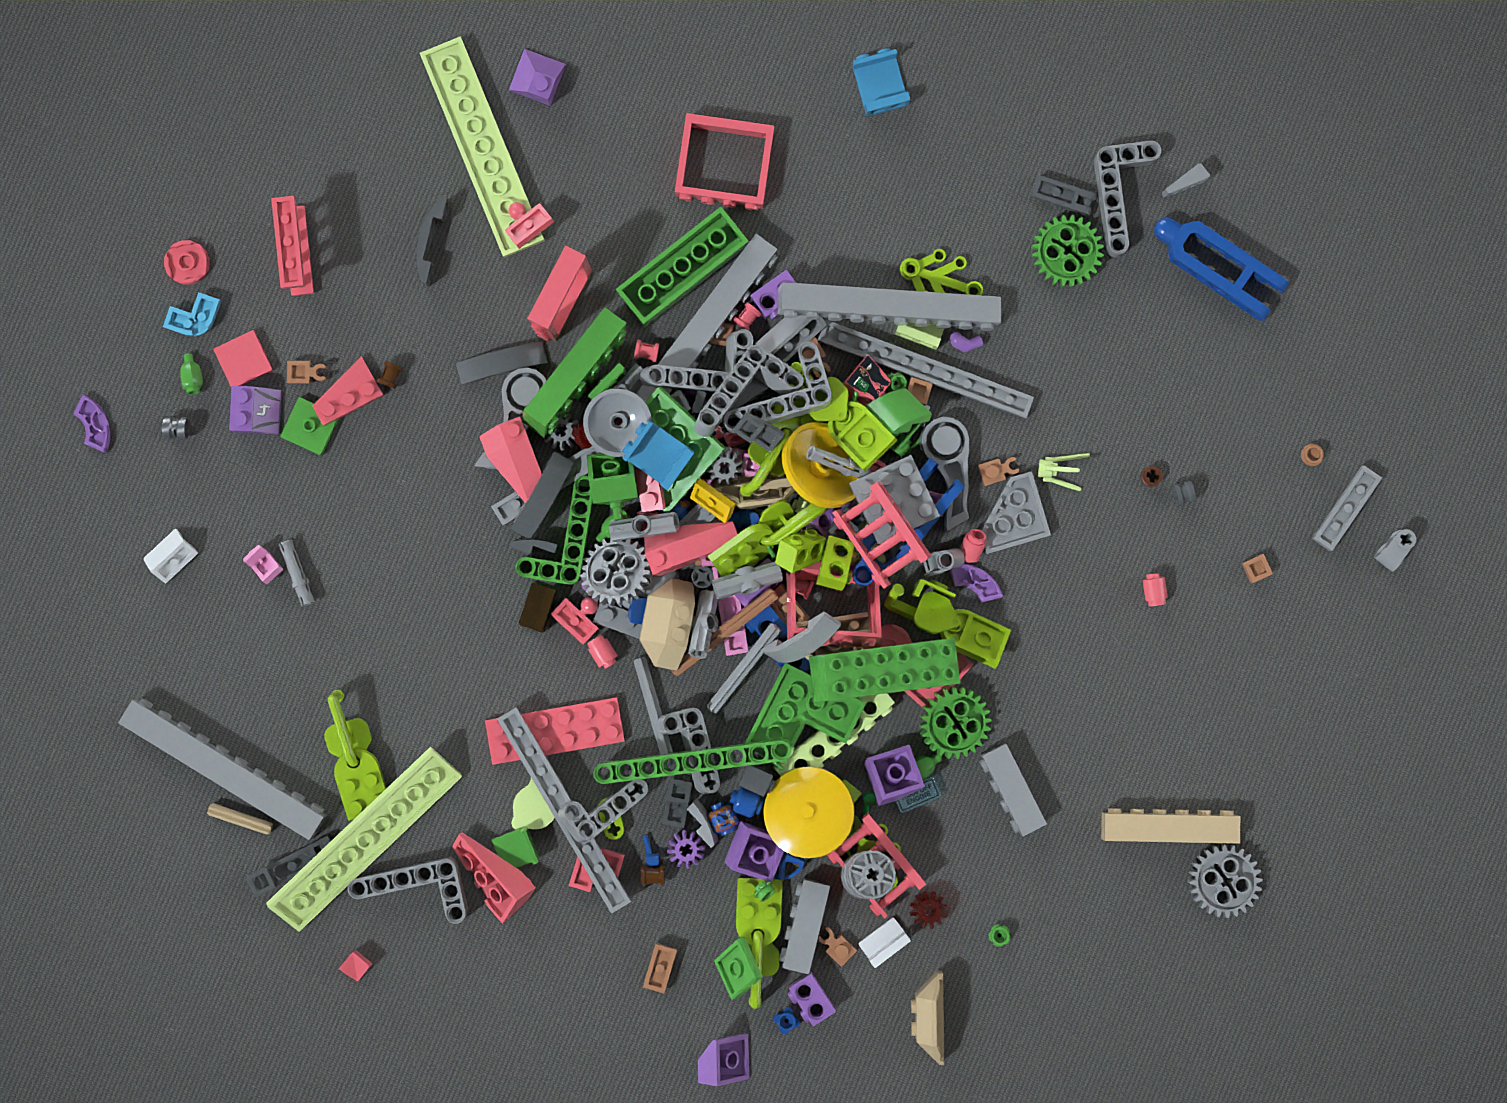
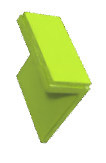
M924 579L917 581L911 594L915 598L919 597L925 585L951 598L956 596V594L947 591L948 587L935 580L928 582Z

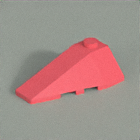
M733 521L679 525L678 532L644 538L645 555L652 574L663 576L708 557V555L738 535Z

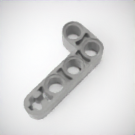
M683 709L662 715L658 719L657 728L662 734L681 732L685 751L711 748L704 718L699 709ZM688 713L694 716L692 724H689L686 720ZM668 718L673 721V728L671 730L665 724ZM694 734H696L700 739V742L697 746H695L692 742V737ZM712 753L711 761L715 764L714 756ZM691 755L689 757V764L697 767L698 758ZM709 770L704 775H701V772L691 773L695 788L699 793H714L719 789L720 779L717 770ZM710 780V784L705 787L704 783Z
M642 779L632 780L623 785L589 814L578 802H569L561 806L558 811V817L576 841L586 842L597 836L645 797L648 792V785ZM636 786L638 789L636 793L629 796L628 793L634 790V787ZM616 798L622 802L621 809L615 806L614 801ZM568 807L572 808L575 812L573 819L567 815ZM598 812H602L605 815L604 823L599 821ZM582 825L588 829L587 837L581 834L580 829Z

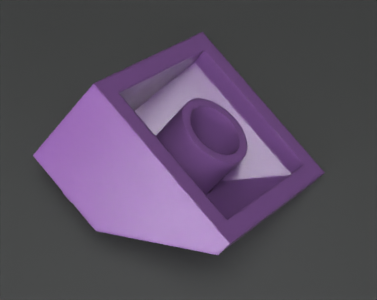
M524 49L509 91L551 106L566 64Z
M748 1034L713 1040L698 1059V1083L721 1086L749 1079Z

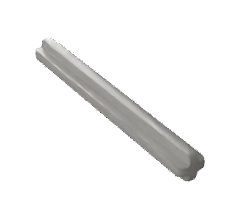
M774 623L768 626L707 704L709 711L714 714L719 712L764 654L762 648L772 643L780 634L781 629Z
M645 657L635 659L634 666L660 755L674 753L669 735L662 734L657 728V721L663 714L647 659ZM672 758L667 760V765L675 763V760Z

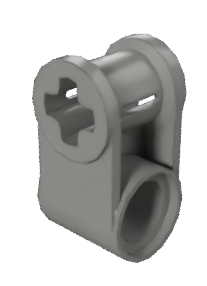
M1407 529L1395 531L1376 552L1374 558L1393 572L1400 566L1405 556L1415 545V534ZM1400 536H1406V543H1401L1402 539Z
M958 548L930 553L932 557L923 562L926 571L924 576L926 578L944 573L947 570L959 568L965 560L963 552Z

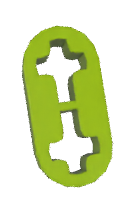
M608 797L602 799V800L600 801L599 805H600L603 801H605ZM615 800V801H614V802H615V806H616L617 808H619V805H618L617 801ZM599 812L601 822L604 823L605 815ZM622 816L614 821L615 826H620L617 835L608 831L611 828V824L604 829V833L609 839L616 840L623 835L624 823Z

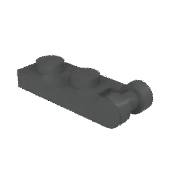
M1038 175L1031 198L1077 212L1083 216H1090L1092 211L1090 207L1092 202H1095L1097 195L1093 192ZM1078 197L1084 199L1082 205L1076 203Z

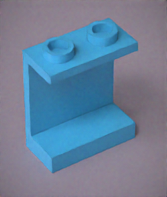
M890 48L882 49L872 56L863 54L856 57V60L853 61L852 67L866 117L905 107L910 103L909 93L905 91L897 63L896 49L891 51Z
M648 420L646 424L642 421L635 431L638 436L633 442L629 440L622 449V452L625 453L623 459L625 461L628 460L668 490L688 463L694 451L652 421Z

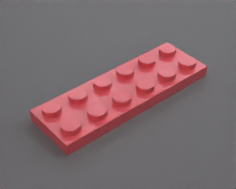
M618 697L522 714L545 755L625 742ZM498 718L485 720L492 765L521 760L498 722Z

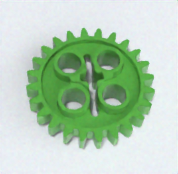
M1062 215L1060 222L1054 217L1052 219L1053 225L1045 222L1046 230L1040 228L1038 232L1041 236L1033 238L1038 243L1031 246L1033 250H1037V252L1031 255V258L1038 259L1033 266H1041L1038 274L1045 272V281L1050 277L1053 278L1052 285L1060 281V285L1063 288L1066 282H1068L1070 288H1072L1074 281H1076L1080 286L1083 283L1082 277L1089 281L1091 279L1089 273L1094 275L1097 273L1093 266L1100 267L1102 264L1097 260L1104 256V254L1098 252L1104 245L1097 244L1102 237H1095L1093 234L1097 231V228L1088 229L1091 222L1083 225L1082 217L1077 222L1074 220V215H1071L1069 221L1066 220L1065 215ZM1067 231L1071 239L1068 241L1063 240L1060 237V232ZM1051 239H1055L1058 244L1053 243ZM1078 245H1085L1088 248V254H1081L1078 251ZM1069 247L1071 251L1068 255H1065L1064 251ZM1047 249H1055L1057 257L1050 258L1046 253ZM1076 258L1081 259L1083 264H1080ZM1064 263H1073L1075 270L1073 272L1067 271Z
M951 686L950 692L942 688V695L934 692L936 699H927L930 703L929 707L922 706L927 712L926 714L919 715L924 719V722L919 723V726L925 729L920 732V735L927 737L924 743L927 745L931 744L929 748L932 751L937 750L939 756H942L945 752V756L950 759L952 753L956 759H959L960 753L968 757L969 749L975 753L974 746L976 744L981 747L983 746L980 739L988 738L984 731L991 730L986 723L992 720L985 715L990 713V710L983 708L987 703L983 700L979 701L981 696L977 693L973 695L974 691L968 689L965 693V688L960 686L958 692L954 686ZM962 702L961 710L955 712V705ZM947 706L950 714L957 719L956 723L965 733V738H963L960 731L955 726H953L954 722L946 713L944 707ZM944 715L943 722L936 724L937 718ZM973 720V727L966 730L967 723ZM955 733V739L952 742H948L949 735Z

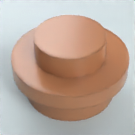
M1308 444L1301 451V459L1308 466H1316L1323 460L1324 452L1317 444Z

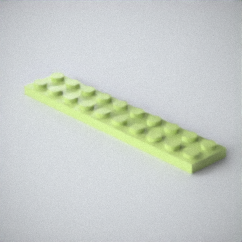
M461 36L421 52V58L503 257L505 258L544 242L542 233H539L518 249L505 232L506 228L517 221L511 218L508 212L512 203H522L526 208V213L532 208Z
M432 747L427 749L267 902L268 908L300 932L352 880L359 876L462 777L460 772Z

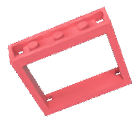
M686 113L675 196L687 202H691L692 199L701 200V203L714 205V202H719L729 208H736V205L745 206V209L750 211L751 209H763L774 126ZM691 128L766 138L757 197L683 186Z
M566 245L527 318L537 336L547 342L550 339L557 341L592 273L587 257Z
M817 562L794 573L786 570L788 639L807 629L796 628L795 578L817 581L821 562ZM850 564L849 571H853L857 565ZM831 571L833 576L840 577L838 572ZM874 581L867 586L869 633L837 630L822 646L839 645L843 648L851 646L864 649L877 648L881 640L879 586Z

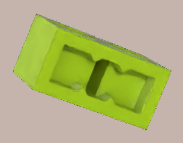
M810 528L783 538L779 543L775 563L794 573L820 562L826 538Z
M833 536L828 537L824 547L816 582L817 585L843 591L845 585L850 584L853 571H849L850 564L855 563L857 551H854L852 541ZM835 551H841L845 556H838ZM831 571L838 572L840 577L833 576Z

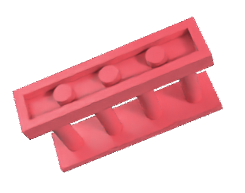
M295 196L271 198L280 287L282 289L290 288L291 296L314 294L305 206H297Z
M879 481L870 486L872 490L871 496L844 514L841 509L834 511L833 515L835 518L833 520L840 530L844 529L873 572L871 576L878 586L881 585L884 589L891 584L887 578L913 560H919L922 563L932 556L883 483ZM875 503H880L885 509L883 515L856 533L849 521ZM893 522L898 529L896 534L869 552L862 540L886 523ZM900 541H906L910 546L909 553L884 570H881L875 559Z
M867 812L861 817L864 822L861 824L862 827L827 856L834 864L838 862L843 867L845 861L840 856L867 834L871 835L873 833L878 840L875 842L876 845L870 850L883 853L888 851L892 856L890 860L895 870L902 868L907 874L904 877L905 880L878 902L876 899H869L872 903L869 906L877 917L881 914L885 919L888 916L884 910L887 905L910 886L913 888L916 885L920 890L926 883Z

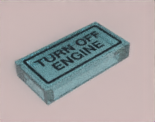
M933 775L923 780L924 788L895 801L901 814L942 797Z

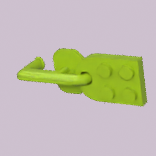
M799 362L792 363L790 367L802 375L803 383L807 386L801 364ZM828 377L827 380L832 396L831 404L825 409L809 414L816 421H828V430L831 437L866 472L897 439L864 405L857 402H848L849 391L839 379ZM819 392L815 396L816 400L820 402L825 401L828 397L824 392Z
M802 385L800 390L806 389V387ZM796 399L793 403L794 406L797 408L804 407V399ZM775 405L772 412L774 414H781L784 411V407L782 405ZM808 413L772 424L784 432V436L771 452H768L752 441L748 448V455L760 468L751 482L741 486V494L745 497L750 496L762 486L769 473L776 477L784 475L782 450L788 437L798 427L819 421L813 419Z
M779 500L763 511L758 524L752 525L708 555V558L722 577L734 574L740 568L755 566L769 554L767 546H771L773 549L776 544L780 543L781 539L795 534L824 513L827 508L811 503L795 515L786 500Z
M896 583L893 585L884 601V606L888 610L914 621L917 627L931 634L940 633L942 639L955 638L957 652L996 669L1011 629L964 609L954 610L947 597L931 591L923 594L918 607L915 608L897 600L898 596L904 594V588L901 584Z
M335 690L327 699L335 724L326 729L324 738L328 751L339 757L335 764L334 776L348 821L354 820L387 787L378 760L372 753L367 751L372 741L368 724L360 718L345 720L340 702L344 699V694L341 690Z
M738 878L737 933L739 937H745L762 976H773L779 969V950L772 942L777 938L781 928L782 880L773 879L772 886L775 892L770 898L762 902L754 896L756 893L755 887L765 880ZM761 979L751 987L748 1002L753 1009H758L762 1003Z

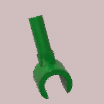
M867 792L863 795V815L867 812L869 813V805H876L874 792Z

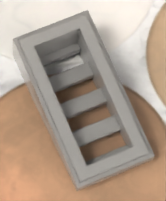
M1201 163L1197 164L1162 192V196L1164 198L1204 183L1211 176Z

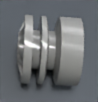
M869 850L855 853L845 861L842 867L841 879L844 888L854 897L876 899L883 897L891 890L895 883L896 872L888 856L879 851ZM869 871H874L875 873L872 879H868L866 876L869 874Z

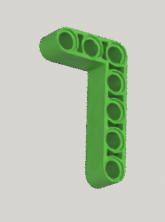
M578 477L574 483L562 562L523 557L516 563V571L520 576L563 584H575L581 579V567L584 564L583 558H585L593 502L591 491L583 493L579 488V484L583 480L589 481V477ZM579 502L586 503L587 511L585 514L580 515L576 512V505ZM576 524H581L584 528L583 534L579 537L572 533V528ZM572 546H577L580 549V555L576 559L569 556V549ZM524 561H529L532 564V571L528 574L524 573L521 569ZM547 564L554 567L555 572L551 577H547L543 573V569ZM568 568H573L577 573L576 578L572 581L565 577V572Z

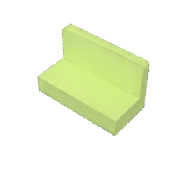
M907 323V325H898L895 335L936 350L941 341L944 328H939L935 324L918 327L916 323Z

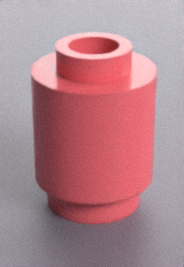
M971 529L966 533L960 547L964 554L965 562L979 561L987 543L986 534L981 530Z
M1160 573L1147 574V579L1142 581L1145 601H1148V606L1166 604L1168 595L1165 577H1160Z
M603 635L587 643L590 648L588 651L599 668L604 666L607 669L616 663L615 658L618 655L609 640L605 639Z

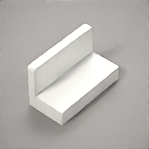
M174 529L144 557V561L150 572L166 584L198 552L183 539L177 529Z
M892 917L858 944L869 958L871 964L876 968L911 940L896 919Z

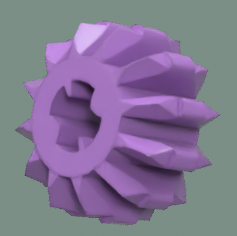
M683 830V838L678 833L674 834L678 842L669 840L668 843L675 848L668 849L667 853H675L670 860L674 862L678 858L677 867H681L684 861L686 862V868L689 869L691 860L694 865L697 866L699 864L695 856L701 859L704 858V854L698 852V850H704L705 845H697L702 841V838L698 837L694 840V831L691 832L690 837H687V831ZM686 844L691 845L690 849H693L692 853L687 852L685 855L682 853L683 849L680 850V847H685Z

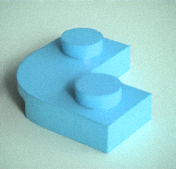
M198 292L192 312L189 313L170 306L163 327L187 336H200L212 327L221 300Z

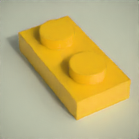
M701 478L695 482L690 498L722 522L726 523L730 520L736 504Z

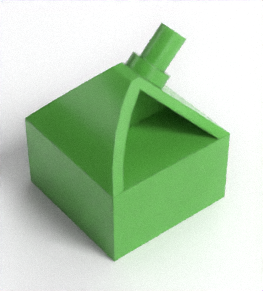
M603 453L587 455L589 485L593 504L610 505V509H613L614 520L623 519V503L638 498L634 465L628 460L625 461L623 456L614 457Z

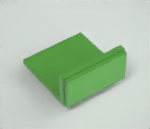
M522 827L491 839L497 855L516 868L531 862L533 865L539 862L540 857L528 827Z

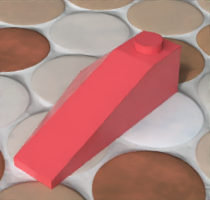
M517 417L495 426L479 437L487 458L526 503L542 473L521 418Z
M463 832L458 835L452 847L465 869L471 870L476 880L474 882L476 888L481 887L487 899L484 900L486 905L503 924L529 900L536 887L522 871Z

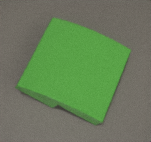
M906 388L887 393L867 405V409L892 435L909 432L912 424L930 421L932 415Z

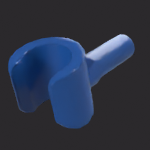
M648 835L642 836L646 848L647 864L658 866L659 853L652 854Z

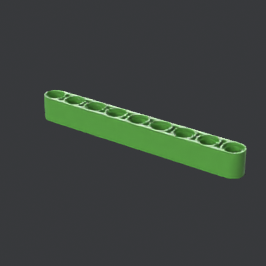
M777 739L607 761L595 767L594 778L601 784L779 762L787 760L792 756L794 746L788 739ZM779 744H784L788 748L786 756L778 753L777 747ZM756 747H762L765 750V757L763 759L756 756ZM734 750L742 752V761H736L733 758ZM712 753L720 755V764H714L711 761ZM691 755L698 758L699 764L697 767L689 764V757ZM669 758L675 760V770L668 768L667 760ZM647 761L654 764L653 773L645 769ZM625 764L632 767V774L630 776L626 775L623 771ZM603 767H607L610 770L609 778L603 777L601 773Z

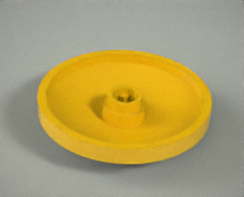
M811 422L798 427L790 434L782 450L783 469L793 489L808 502L823 508H838L851 502L855 496L849 483L859 478L851 475L845 476L841 471L813 460H808L806 457L810 446H815L842 458H851L831 437L828 424Z
M801 767L785 773L776 780L771 792L767 794L765 799L764 821L770 837L782 850L797 857L818 858L835 851L849 836L854 822V803L848 788L837 776L821 768Z

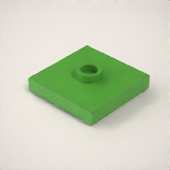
M618 363L608 375L605 374L597 382L598 385L590 392L589 398L592 400L599 393L612 389L627 374L625 368Z
M299 397L280 437L322 456L338 420L323 427L312 407L314 403Z
M745 937L738 938L714 960L731 1000L739 999L763 977Z

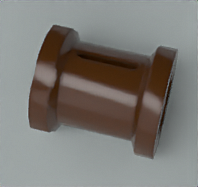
M385 361L384 371L377 382L396 389L395 383L399 372L403 371V368Z
M661 865L660 868L641 866L642 886L652 883H659L661 886H664V865Z

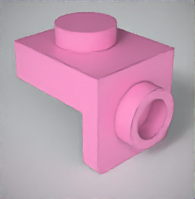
M260 545L252 549L243 558V561L252 567L265 584L272 581L283 570L272 554Z

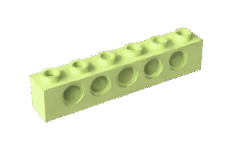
M887 693L856 697L865 703L874 702L876 709L872 714H866L863 709L858 719L859 723L853 729L847 741L848 745L859 738L857 734L862 729L867 731L876 724L874 720L879 715L884 717L893 710L892 705L895 702ZM816 730L794 748L792 756L787 759L785 764L780 761L778 762L783 766V770H779L775 766L773 767L782 776L795 769L794 763L796 760L804 759L807 762V767L822 769L824 767L822 762L828 757L832 760L842 752L839 748L845 743L841 741L831 742L829 735ZM817 744L824 747V753L819 757L812 754V748Z

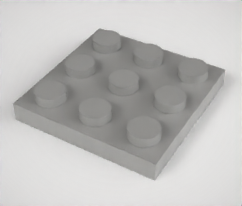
M911 455L849 483L859 504L871 496L872 490L870 486L881 481L913 529L940 517ZM875 503L862 513L867 524L869 525L882 516L885 509L880 503ZM888 522L872 534L877 545H880L896 534L898 529L893 522Z

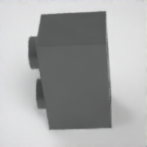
M748 765L741 777L739 786L764 797L766 792H771L775 779H773V772L757 765Z

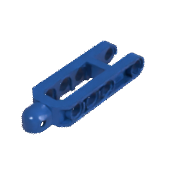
M1164 217L1154 226L1155 237L1168 246L1170 262L1260 321H1265L1271 310L1242 290L1250 276L1262 284L1266 283L1275 290L1280 291V294H1283L1289 285V282L1284 277L1200 221L1181 225L1169 217ZM1193 234L1205 242V246L1208 248L1211 246L1223 254V258L1226 260L1230 259L1242 267L1243 272L1235 284L1184 251L1183 244L1189 235Z
M931 457L919 471L924 483L939 466ZM958 479L954 481L935 505L940 516L965 487ZM939 518L925 523L914 530L921 540ZM873 534L862 540L870 552L872 546L876 543ZM905 542L888 563H882L877 558L875 561L881 570H884L909 553L910 546ZM861 556V561L853 570L852 578L857 585L865 587L874 581L871 576L873 572Z

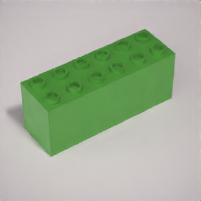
M955 638L809 657L815 702L961 683Z

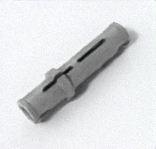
M810 446L807 451L806 457L808 460H813L841 471L845 476L851 475L861 478L871 473L870 468L865 472L851 458L845 459L815 446Z
M293 540L281 542L278 545L293 582L291 584L292 588L296 590L301 607L315 603L308 585L310 583L309 579L306 578Z

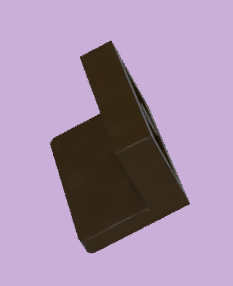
M532 583L519 625L544 633L557 590Z

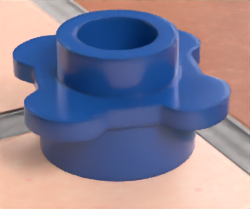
M786 1007L784 1012L775 1014L773 1017L774 1023L778 1024L782 1034H788L790 1030L800 1025V1020L795 1018L793 1009L790 1007Z

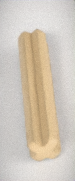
M214 803L210 804L207 814L209 816L266 835L272 831L273 823Z

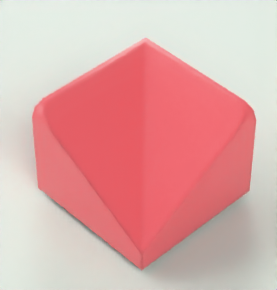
M355 950L340 966L339 970L358 982L372 966V963Z

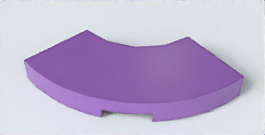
M83 394L74 415L85 426L86 438L84 444L107 453L111 437L108 418L98 403Z
M963 564L959 568L950 570L954 587L963 586L971 589L978 595L981 603L1003 597L997 582L982 569L973 565Z

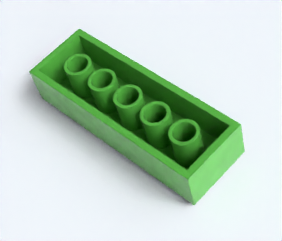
M719 207L616 288V292L645 328L742 252L749 241L724 209Z
M604 308L523 410L522 423L543 438L548 433L552 435L559 425L557 423L561 416L565 418L572 409L571 404L574 399L578 401L582 397L586 384L588 382L592 383L599 374L597 371L600 366L603 365L605 367L610 361L614 348L618 350L622 346L627 333L625 331L627 323L607 308Z

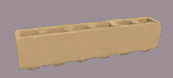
M1108 808V812H1102L1101 839L1104 841L1240 843V816L1234 815V811L1220 810V814H1211V810H1197V814H1189V810L1176 809L1175 814L1166 813V809H1153V813H1144V809H1130V813H1122L1120 808Z

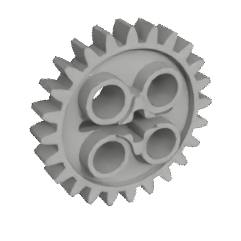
M610 538V543L602 539L603 546L600 547L594 544L596 551L588 550L591 557L583 558L587 565L581 567V570L585 572L580 575V578L584 581L582 586L587 589V594L592 596L595 602L600 599L599 602L602 606L607 601L611 608H613L615 602L622 607L624 600L631 604L630 598L634 597L638 600L637 593H645L643 585H650L646 578L653 576L648 571L650 566L645 555V548L641 547L637 541L633 544L632 539H628L625 542V540L612 541ZM615 555L612 561H607L610 556ZM635 562L633 567L627 568L629 563ZM606 575L604 580L598 581L600 576ZM621 582H626L624 587L618 588Z
M1221 844L1220 850L1213 845L1212 852L1204 849L1206 856L1197 855L1200 861L1199 864L1192 862L1196 870L1188 872L1194 876V879L1188 880V883L1194 885L1189 891L1197 893L1193 900H1202L1199 907L1203 909L1208 906L1206 912L1209 914L1215 909V916L1220 917L1222 912L1226 918H1229L1230 912L1237 917L1238 909L1246 913L1245 905L1253 907L1254 905L1250 900L1252 898L1259 899L1254 894L1255 891H1262L1260 887L1256 886L1257 883L1263 881V879L1256 877L1261 870L1253 868L1257 861H1249L1251 858L1249 853L1243 856L1244 849L1242 848L1235 852L1234 845H1230L1228 850L1225 844ZM1227 860H1232V869L1225 871L1224 863ZM1214 864L1218 865V868L1223 876L1229 878L1227 879V883L1235 892L1236 898H1233L1229 888L1226 885L1221 884L1223 882V878L1214 868ZM1208 872H1213L1214 880L1206 883L1205 875ZM1239 879H1244V888L1241 890H1237V881ZM1220 891H1225L1226 899L1222 902H1218V893Z

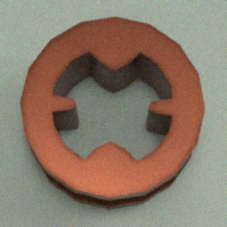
M1155 466L1145 468L1141 474L1142 482L1149 487L1158 485L1163 479L1162 471ZM1150 470H1153L1154 475L1157 476V480H1153V483L1149 482L1150 478L1146 477L1147 473H1151Z

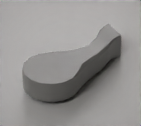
M520 368L511 372L504 380L502 387L504 422L520 417L522 421L523 410L547 381L540 372L531 368ZM523 423L525 431L527 432L529 427ZM485 452L475 464L478 468L497 469L487 458Z
M941 417L931 421L923 428L919 446L922 455L927 460L931 457L939 464L936 470L944 481L946 491L956 479L965 485L946 509L944 530L948 531L969 519L967 512L969 436L961 422L950 417Z

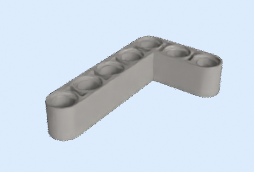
M1155 141L1105 146L1098 151L1094 158L1105 248L1111 257H1120L1129 247L1119 169L1153 164L1161 154V147ZM1147 148L1151 149L1154 152V157L1146 156L1144 150ZM1122 152H1130L1132 160L1124 159ZM1107 154L1111 159L1110 163H1104L1100 155ZM1110 176L1114 181L1113 184L1107 185L1103 177ZM1106 198H1114L1116 200V206H1109L1106 202ZM1109 220H1117L1119 222V228H1112L1109 224ZM1113 241H1118L1122 244L1121 251L1113 248Z
M746 329L737 330L728 335L726 340L725 372L652 365L641 371L640 380L648 387L658 388L661 386L664 389L694 392L700 390L706 393H715L718 388L714 385V378H718L720 386L736 365V358L740 359L747 349L753 346V336ZM738 335L741 336L743 340L742 345H739L737 342ZM651 370L656 373L657 378L655 381L650 378ZM672 373L677 375V383L672 381ZM693 375L698 377L699 382L697 386L693 383Z
M805 342L798 350L799 361L808 388L727 412L724 417V424L729 433L736 434L732 431L734 427L728 424L729 420L735 417L741 419L745 413L752 414L754 411H759L762 413L761 419L774 424L825 409L831 404L830 386L818 347L814 343ZM812 350L815 355L811 359H806L803 357V352ZM812 371H818L821 373V377L818 380H812L809 378V374ZM824 392L828 397L825 401L820 402L816 400V394ZM796 399H804L806 401L805 406L802 408L795 407L793 403ZM775 405H782L784 411L781 414H774L772 408Z
M758 345L750 346L700 411L694 425L696 433L702 437L713 434L754 377L782 396L800 390L804 382L802 375ZM703 421L709 422L710 425L705 424Z
M452 857L361 876L352 880L348 885V893L352 898L363 899L438 882L447 920L450 923L458 924L468 915V905L459 864ZM443 863H450L452 865L453 871L451 874L443 872ZM425 867L430 870L431 876L429 879L421 876V868ZM404 872L408 875L409 881L407 884L399 881V873ZM378 877L386 880L387 886L385 889L377 886ZM356 882L364 885V893H358L355 890ZM447 886H456L458 890L457 895H449ZM459 907L462 910V917H454L452 915V908Z

